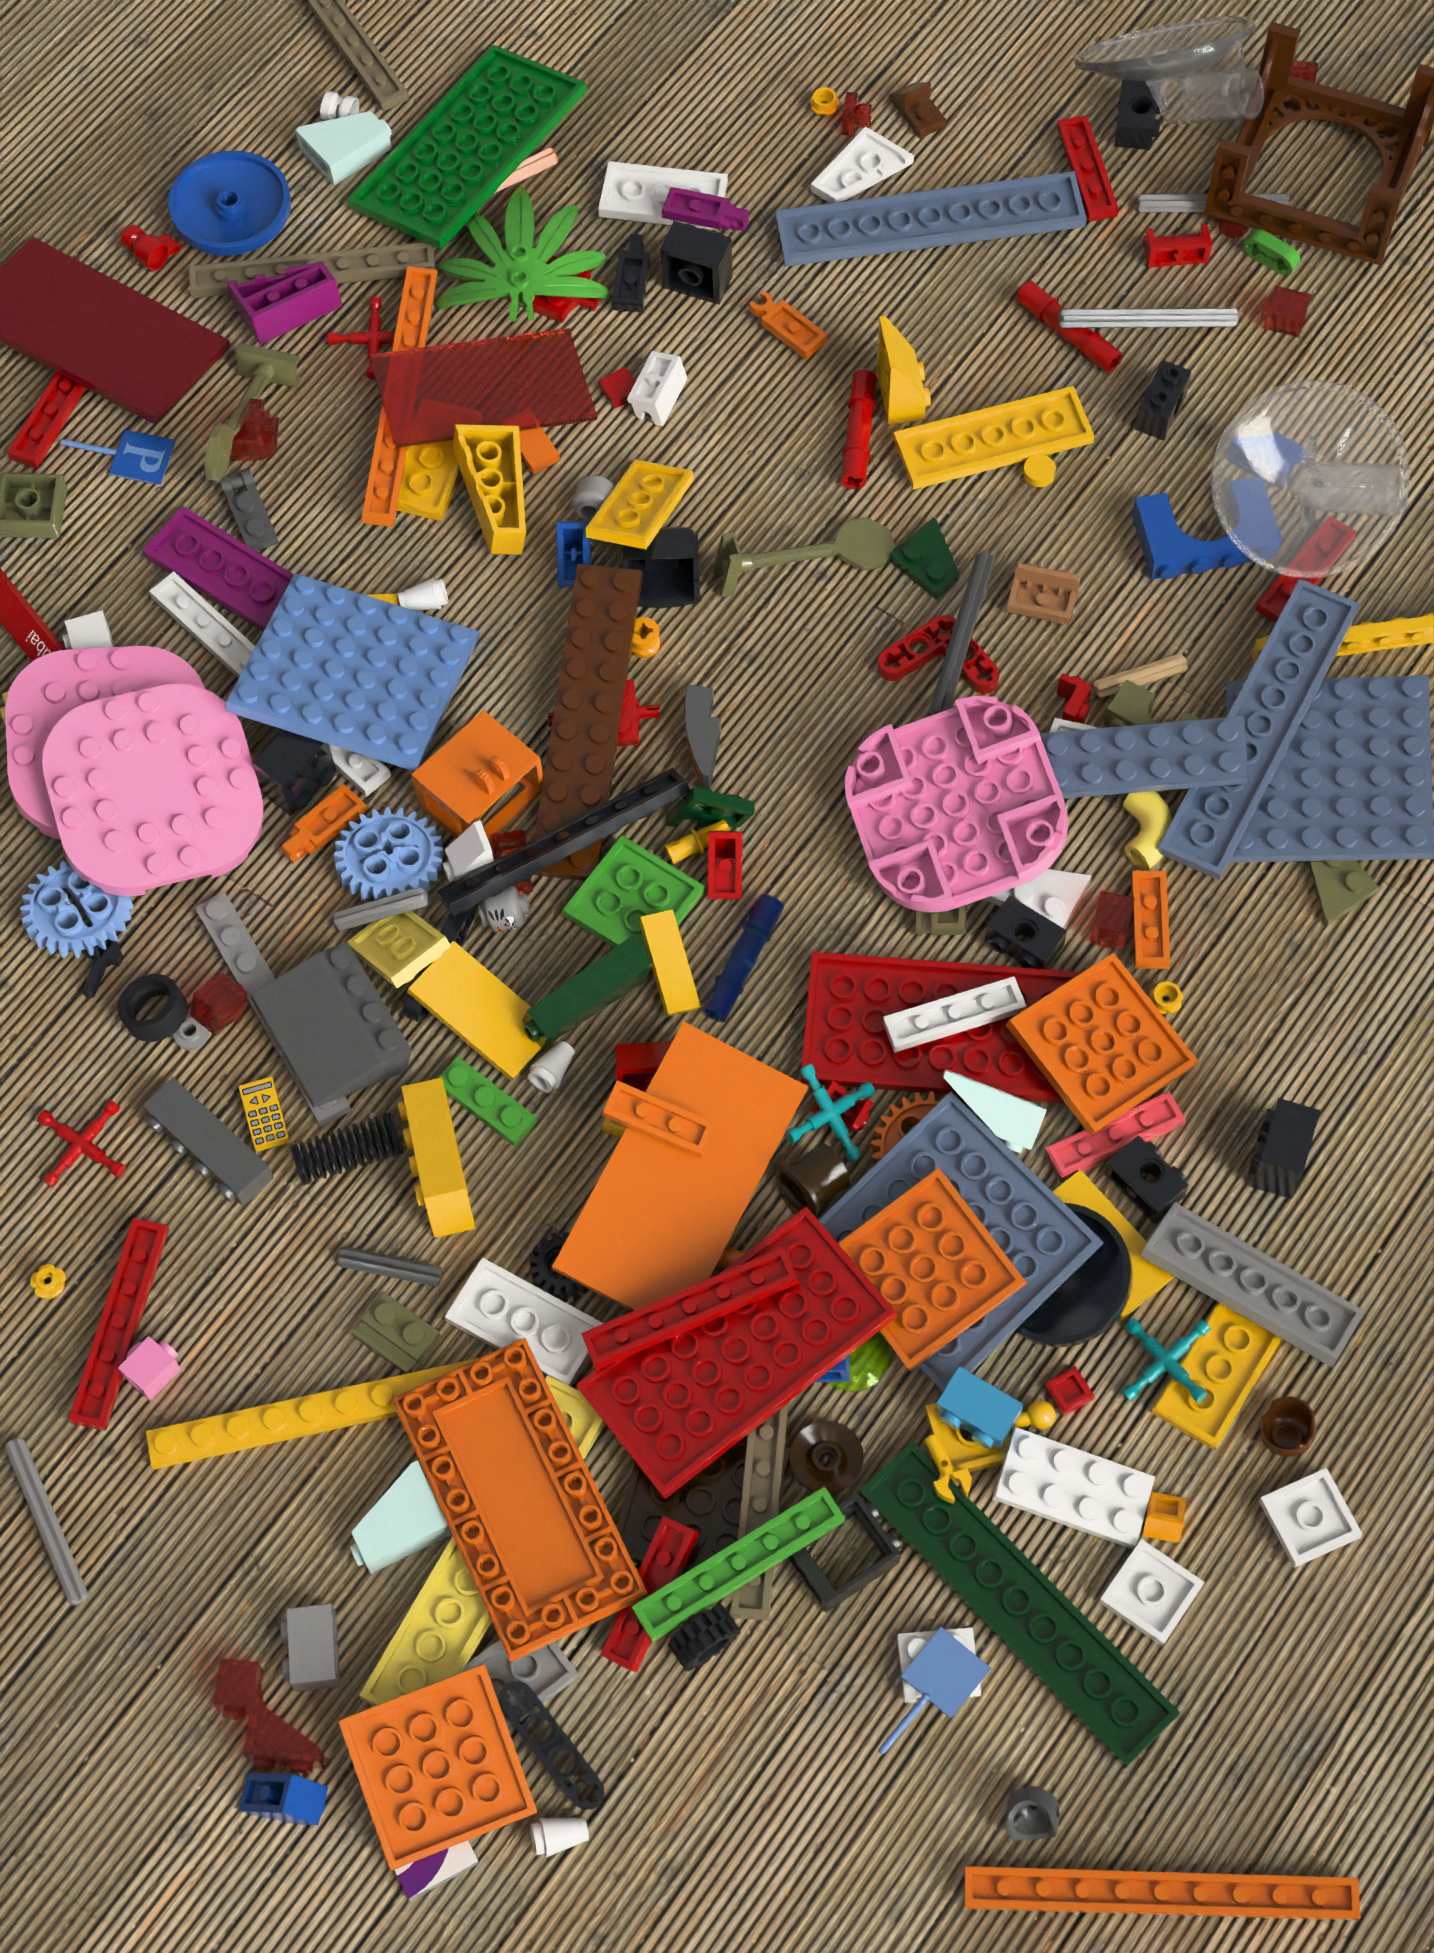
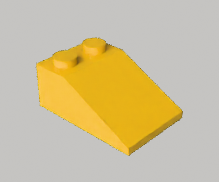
M880 316L877 378L887 423L891 425L925 420L926 407L931 405L929 388H923L922 381L925 380L923 363L917 362L915 350L886 316Z

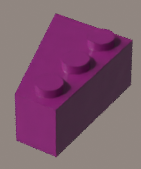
M322 261L284 269L285 274L266 278L265 273L255 275L256 280L237 284L236 280L227 281L236 311L260 345L343 306L336 280Z

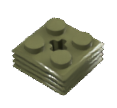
M2 473L0 477V537L59 538L68 489L64 476L62 474Z

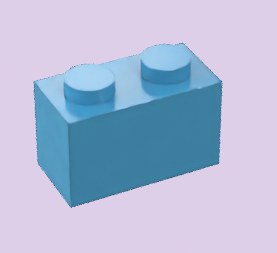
M960 1366L936 1403V1412L940 1414L939 1419L953 1429H958L960 1426L972 1433L971 1438L976 1443L988 1449L994 1446L999 1450L1023 1409V1403Z

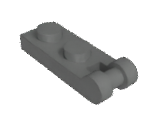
M249 468L241 470L240 475L231 478L228 475L222 477L220 485L244 544L255 551L279 544ZM245 486V492L235 495V489Z

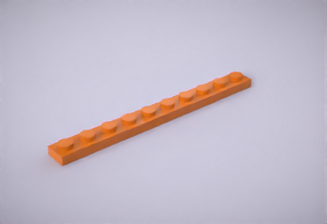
M407 266L362 513V523L387 527H394L436 291L438 270Z
M965 1866L964 1909L1352 1921L1361 1919L1358 1878Z

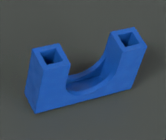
M1261 477L1229 482L1225 502L1234 529L1227 536L1214 541L1194 539L1186 535L1178 527L1167 493L1135 498L1132 518L1150 579H1171L1181 574H1200L1210 569L1221 567L1233 568L1243 563L1255 561L1262 563L1276 558L1281 540Z

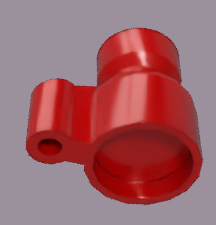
M136 225L127 227L121 236V244L129 251L134 252V257L137 261L151 271H156L163 267L170 255L178 254L181 250V244L169 235L163 234L160 237L151 234L146 235Z

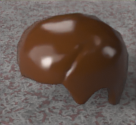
M1292 1396L1277 1398L1272 1401L1267 1413L1261 1416L1259 1427L1261 1430V1440L1271 1453L1287 1458L1306 1452L1315 1440L1316 1423L1314 1411L1303 1400Z

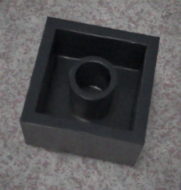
M673 221L660 248L662 288L720 305L733 277L732 238L718 232L713 233L696 228L691 224Z
M286 730L252 761L262 794L289 816H292L298 809L306 807L312 795L321 787L327 786L337 772L329 744Z
M1278 1098L1274 1110L1267 1108L1256 1141L1258 1143L1248 1169V1173L1254 1175L1251 1184L1252 1188L1293 1199L1305 1169L1320 1113L1319 1109Z

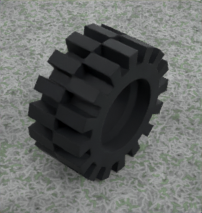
M556 1232L551 1234L552 1239L547 1240L546 1237L541 1239L540 1247L535 1245L533 1256H530L529 1261L530 1271L536 1287L556 1298H561L563 1302H568L567 1297L573 1296L574 1300L580 1298L579 1293L581 1291L586 1294L589 1288L570 1278H555L549 1272L551 1261L558 1256L570 1234L569 1232H563V1237H558Z
M720 1604L719 1606H714L711 1610L704 1611L701 1616H696L691 1623L684 1625L683 1629L670 1639L668 1647L684 1670L691 1671L693 1668L700 1667L703 1662L707 1663L714 1655L717 1656L721 1653L722 1649L727 1648L730 1642L734 1641L737 1635L740 1634L741 1629L726 1608Z

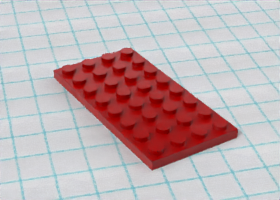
M812 952L802 1067L811 1063L820 1085H826L827 1082L834 1081L840 1086L859 1088L868 1081L873 1085L874 1089L922 1093L933 1091L935 1094H949L952 1092L954 1095H959L942 1076L944 1069H947L1027 1101L1066 1104L1007 1028V1022L1014 1016L895 1053L885 1030L883 1017L1013 976L1019 986L1027 1009L1082 972ZM801 1075V1083L809 1084L808 1080Z
M807 1207L799 1211L721 1272H726L784 1247L797 1275L799 1284L598 1370L595 1369L576 1384L582 1395L664 1499L668 1498L898 1317L895 1309Z

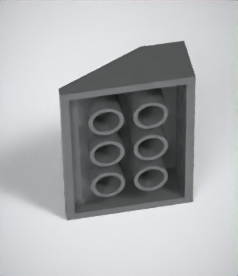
M348 942L316 953L251 994V1000L313 1108L407 1070L412 1050Z

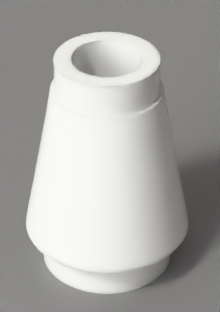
M431 578L404 592L398 593L401 607L414 611L441 609L442 605L448 604V595L442 579L435 580Z
M558 1041L556 1045L530 1066L531 1072L528 1078L532 1085L547 1093L551 1092L552 1089L558 1088L575 1054L574 1049L568 1043Z
M585 1817L539 1818V1822L530 1824V1834L535 1855L544 1854L545 1857H549L581 1842L589 1841Z

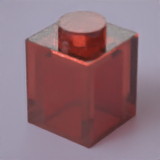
M1275 285L1272 297H1265L1261 310V315L1266 316L1263 329L1300 338L1312 294Z
M1101 891L1090 941L1096 942L1104 948H1123L1135 898Z
M222 973L193 993L190 1016L213 1035H216L244 1015L247 992L239 983L232 981Z

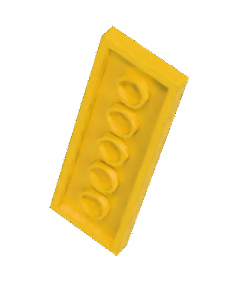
M1074 386L896 431L894 432L893 440L911 487L914 490L1026 461L1033 455H1049L1092 444L1094 442V433Z

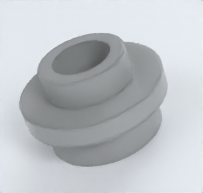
M187 1017L179 1029L173 1033V1036L180 1048L194 1051L200 1049L206 1043L209 1031L205 1022L200 1018ZM189 1029H196L195 1034L192 1036H186L185 1032Z

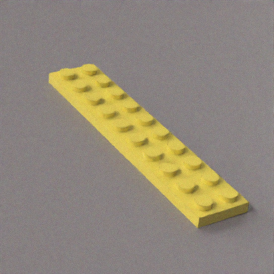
M547 1375L545 1380L583 1459H585L605 1423L579 1390ZM453 1536L359 1695L361 1700L375 1706L463 1672L489 1627L491 1619Z

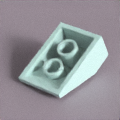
M944 1069L943 1078L992 1132L1001 1138V1141L1010 1150L1021 1153L1023 1147L1029 1150L1032 1149L1047 1111L1044 1107Z

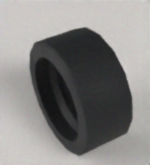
M162 974L145 975L131 982L121 993L117 1003L118 1016L132 1036L146 1042L163 1040L175 1033L184 1022L188 1012L187 1000L176 983L171 978ZM160 995L170 996L167 1007L159 1015L145 1021L136 1020L139 1008L146 1001Z

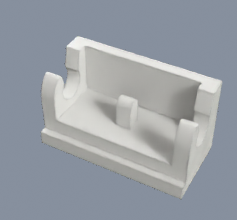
M656 351L650 353L627 398L628 403L632 404L634 412L640 420H643L645 412L652 416V421L655 425L663 426L688 379L680 356Z

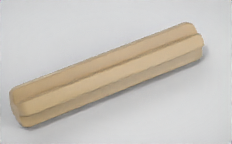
M1177 654L1093 682L1095 695L1099 699L1116 695L1126 680L1141 687L1184 673L1188 670L1187 661L1182 654Z

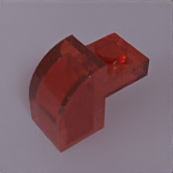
M262 399L249 400L248 417L240 431L233 438L230 461H260L269 458L275 453L277 449L279 418L271 417L270 412H265Z

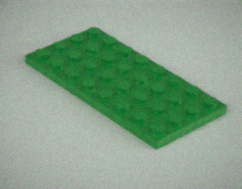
M493 44L347 199L350 209L442 250L588 91L586 83Z

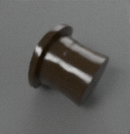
M818 1143L808 1153L790 1164L782 1159L775 1163V1176L779 1191L785 1204L794 1215L807 1207L815 1217L818 1216L820 1204L824 1200L848 1188L850 1185L845 1165L836 1152L825 1143Z

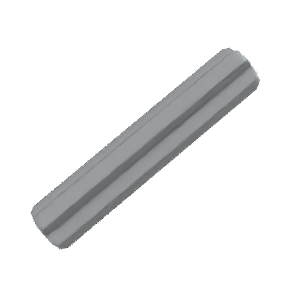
M418 887L336 911L333 922L338 930L343 931L423 908L428 905V894L424 888Z

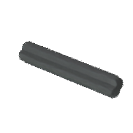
M346 1246L341 1247L338 1254V1265L343 1268L431 1286H438L442 1278V1268L439 1265Z

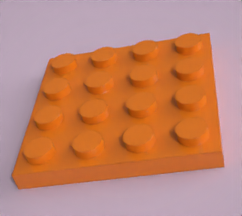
M1114 952L1017 1014L1006 1024L1007 1028L1090 1136L1192 1069L1199 1062Z
M937 1168L838 1243L897 1312L898 1317L881 1329L880 1332L909 1371L915 1369L1027 1284L940 1168Z
M485 1664L338 1720L390 1871L538 1813Z

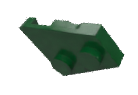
M934 517L890 554V562L936 600L959 580V572L939 524Z
M693 787L667 813L666 826L677 827V822L680 819H696L697 827H708L721 820H725L729 827H741L754 815L755 802L742 799L741 796L735 794L725 795L713 792L707 787Z

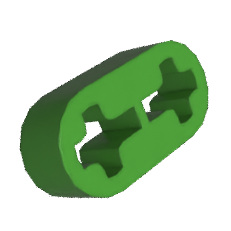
M1254 229L1243 242V248L1251 258L1281 275L1291 274L1300 263V255L1296 249L1262 229Z

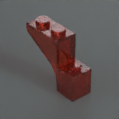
M220 1658L213 1705L219 1712H223L222 1717L244 1720L245 1714L249 1715L243 1755L248 1761L252 1762V1767L274 1770L276 1764L290 1766V1771L302 1774H312L313 1768L324 1769L325 1756L318 1745L266 1707L262 1694L264 1670L261 1665L253 1661Z

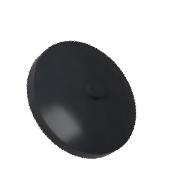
M1064 1203L1103 1241V1245L1015 1330L1023 1338L1039 1345L1070 1347L1086 1343L1098 1337L1119 1318L1131 1293L1133 1266L1129 1250L1123 1238L1105 1217L1096 1211L1077 1204Z

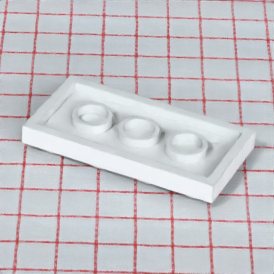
M608 161L598 208L599 217L672 225L674 220L662 218L661 212L670 187L725 197L728 174ZM691 224V225L695 226L696 228L718 230V229H713V228H709V227H704V226H699V225Z
M483 1257L445 1315L446 1322L497 1350L525 1337L544 1376L548 1375L569 1386H572L590 1357L581 1333L604 1324Z
M1015 1427L1010 1436L992 1499L1133 1549L1138 1542L1155 1476Z

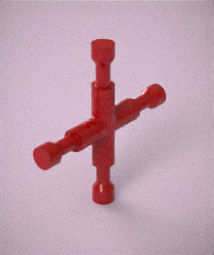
M372 297L369 304L372 311L369 317L368 332H351L350 334L328 332L327 339L328 345H336L339 342H351V345L368 344L367 358L369 359V366L366 370V376L369 379H377L379 377L377 360L380 358V344H393L395 331L381 332L379 310L382 308V300L378 297Z
M109 1100L96 1120L93 1119L81 1134L67 1124H60L47 1110H43L37 1118L39 1123L57 1131V1135L70 1144V1147L59 1158L60 1162L52 1171L47 1172L42 1178L48 1186L53 1188L57 1184L62 1172L67 1167L70 1168L82 1153L96 1163L101 1162L116 1177H120L124 1173L125 1165L119 1161H113L106 1156L104 1150L92 1143L99 1132L103 1130L104 1127L102 1125L110 1116L115 1115L120 1110V1107L114 1101Z

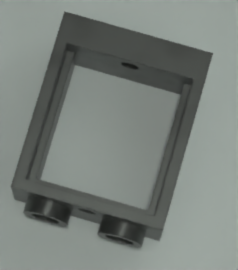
M858 1493L840 1504L838 1508L844 1515L845 1521L855 1515L883 1555L882 1559L834 1590L806 1549L812 1543L788 1557L825 1613L900 1563L901 1554L899 1550L902 1549L900 1542L891 1530L887 1532L883 1530L877 1521L880 1519V1515L870 1500L864 1502Z

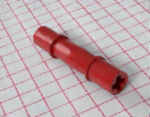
M1031 280L1027 281L1019 289L1016 301L1035 315L1038 321L1047 323L1062 338L1078 348L1083 357L1086 356L1107 374L1117 368L1123 358V353L1105 340L1101 333L1098 331L1093 332L1090 328L1059 327L1058 313L1059 310L1065 308L1058 304L1057 298L1050 296Z
M858 370L853 373L851 393L848 400L850 411L846 429V447L842 451L841 484L850 489H860L866 485L868 460L871 456L868 448L872 431V412L876 408L877 376L869 370Z

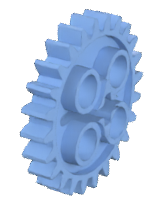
M386 807L384 815H379L376 809H372V818L368 819L365 815L360 814V824L350 821L348 822L350 832L341 830V841L335 842L336 852H334L336 873L337 876H341L343 886L349 885L352 895L359 891L361 892V900L363 901L370 895L374 896V900L418 887L429 891V880L437 881V871L443 870L444 850L441 836H437L435 826L428 827L426 817L417 822L415 811L406 817L404 816L403 808H400L396 815L391 814L389 807Z
M64 860L60 862V869L57 871L53 867L48 866L50 875L47 877L37 874L38 885L28 884L30 894L22 896L25 905L20 907L23 915L22 922L31 940L35 939L38 948L46 946L48 953L51 955L58 948L62 958H65L69 951H74L76 958H79L81 951L84 949L90 955H93L94 946L96 945L105 950L107 949L105 940L118 941L115 931L125 932L124 921L132 919L129 911L133 909L132 896H118L102 892L101 888L88 881H83L73 871L71 866H67ZM63 888L70 892L78 909L84 911L86 920L92 927H87L83 922L77 908L70 904L67 894L62 890Z

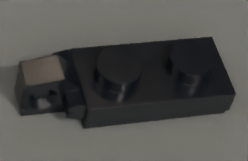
M631 234L629 250L619 252L612 296V310L643 313L650 265L649 252H643V235Z

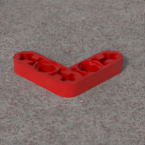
M949 615L938 616L883 650L878 657V673L880 676L888 681H897L941 653L945 657L956 619ZM942 628L945 631L950 629L951 634L947 635L945 632L939 634V629ZM971 637L968 650L974 656L964 661L960 676L976 693L989 694L998 686L999 669ZM921 642L927 646L928 650L922 654H917L911 651L910 646L913 643ZM887 661L893 664L898 662V668L892 665L887 667ZM979 672L984 677L990 675V681L984 678L978 680Z

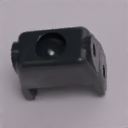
M689 527L661 528L646 550L623 545V568L642 570L643 574L638 607L673 608L700 602L698 533L694 534L693 530Z

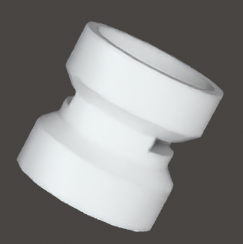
M327 91L322 99L320 108L322 121L359 113V100L356 97L346 96L343 98L336 92Z

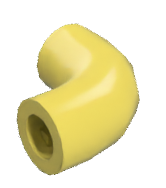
M1156 791L1130 793L1123 803V808L1135 817L1140 824L1138 835L1124 847L1128 859L1142 871H1148L1163 856L1158 852V847L1173 820L1169 806Z

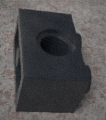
M1122 79L1114 147L1151 149L1152 137L1158 138L1160 119H1155V114L1161 113L1163 96L1157 95L1158 83Z
M1162 360L1139 406L1135 426L1136 431L1163 441L1165 440L1188 393L1191 370Z
M1009 895L987 924L985 941L996 952L1006 953L1016 959L1022 968L1047 969L1063 948L1067 930ZM1027 935L1031 940L1021 941L1016 936Z
M1138 1135L1107 1162L1105 1175L1155 1224L1170 1210L1174 1202L1178 1204L1185 1197L1188 1184L1186 1183V1177L1177 1167H1170L1161 1158V1152L1152 1142H1145ZM1152 1173L1157 1178V1181L1147 1182L1142 1179L1140 1174Z

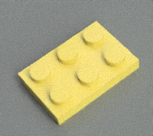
M413 911L374 921L347 941L356 956L396 988L411 981L415 974L429 963L438 960L442 953L451 947L443 934Z

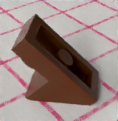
M930 82L913 83L889 94V100L919 139L944 128L946 124L945 117L930 99Z

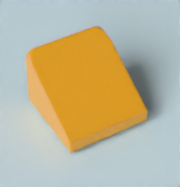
M1151 1491L1146 1508L1143 1536L1178 1543L1184 1526L1186 1498Z

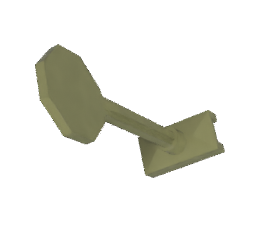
M240 343L236 350L238 375L253 379L227 425L217 423L209 436L204 460L206 479L215 482L221 481L228 469L233 438L240 431L264 387L268 386L270 382L295 388L298 387L301 382V375H297V365L300 361L299 355Z
M868 517L846 520L833 542L750 554L749 552L741 553L735 532L721 535L713 574L714 576L724 575L720 589L722 598L734 596L739 573L750 572L753 568L839 556L841 560L861 571L883 568L889 560L890 554L895 551L896 546L890 529Z

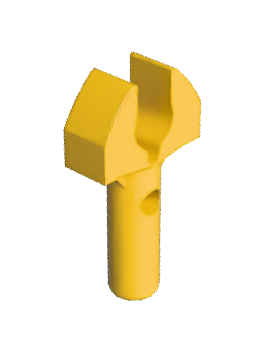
M932 1434L927 1436L924 1440L940 1472L939 1480L933 1482V1488L937 1496L954 1504L955 1498L948 1488L949 1478H952L953 1481L961 1485L962 1491L967 1498L972 1481L968 1468L959 1470L953 1467L938 1435Z

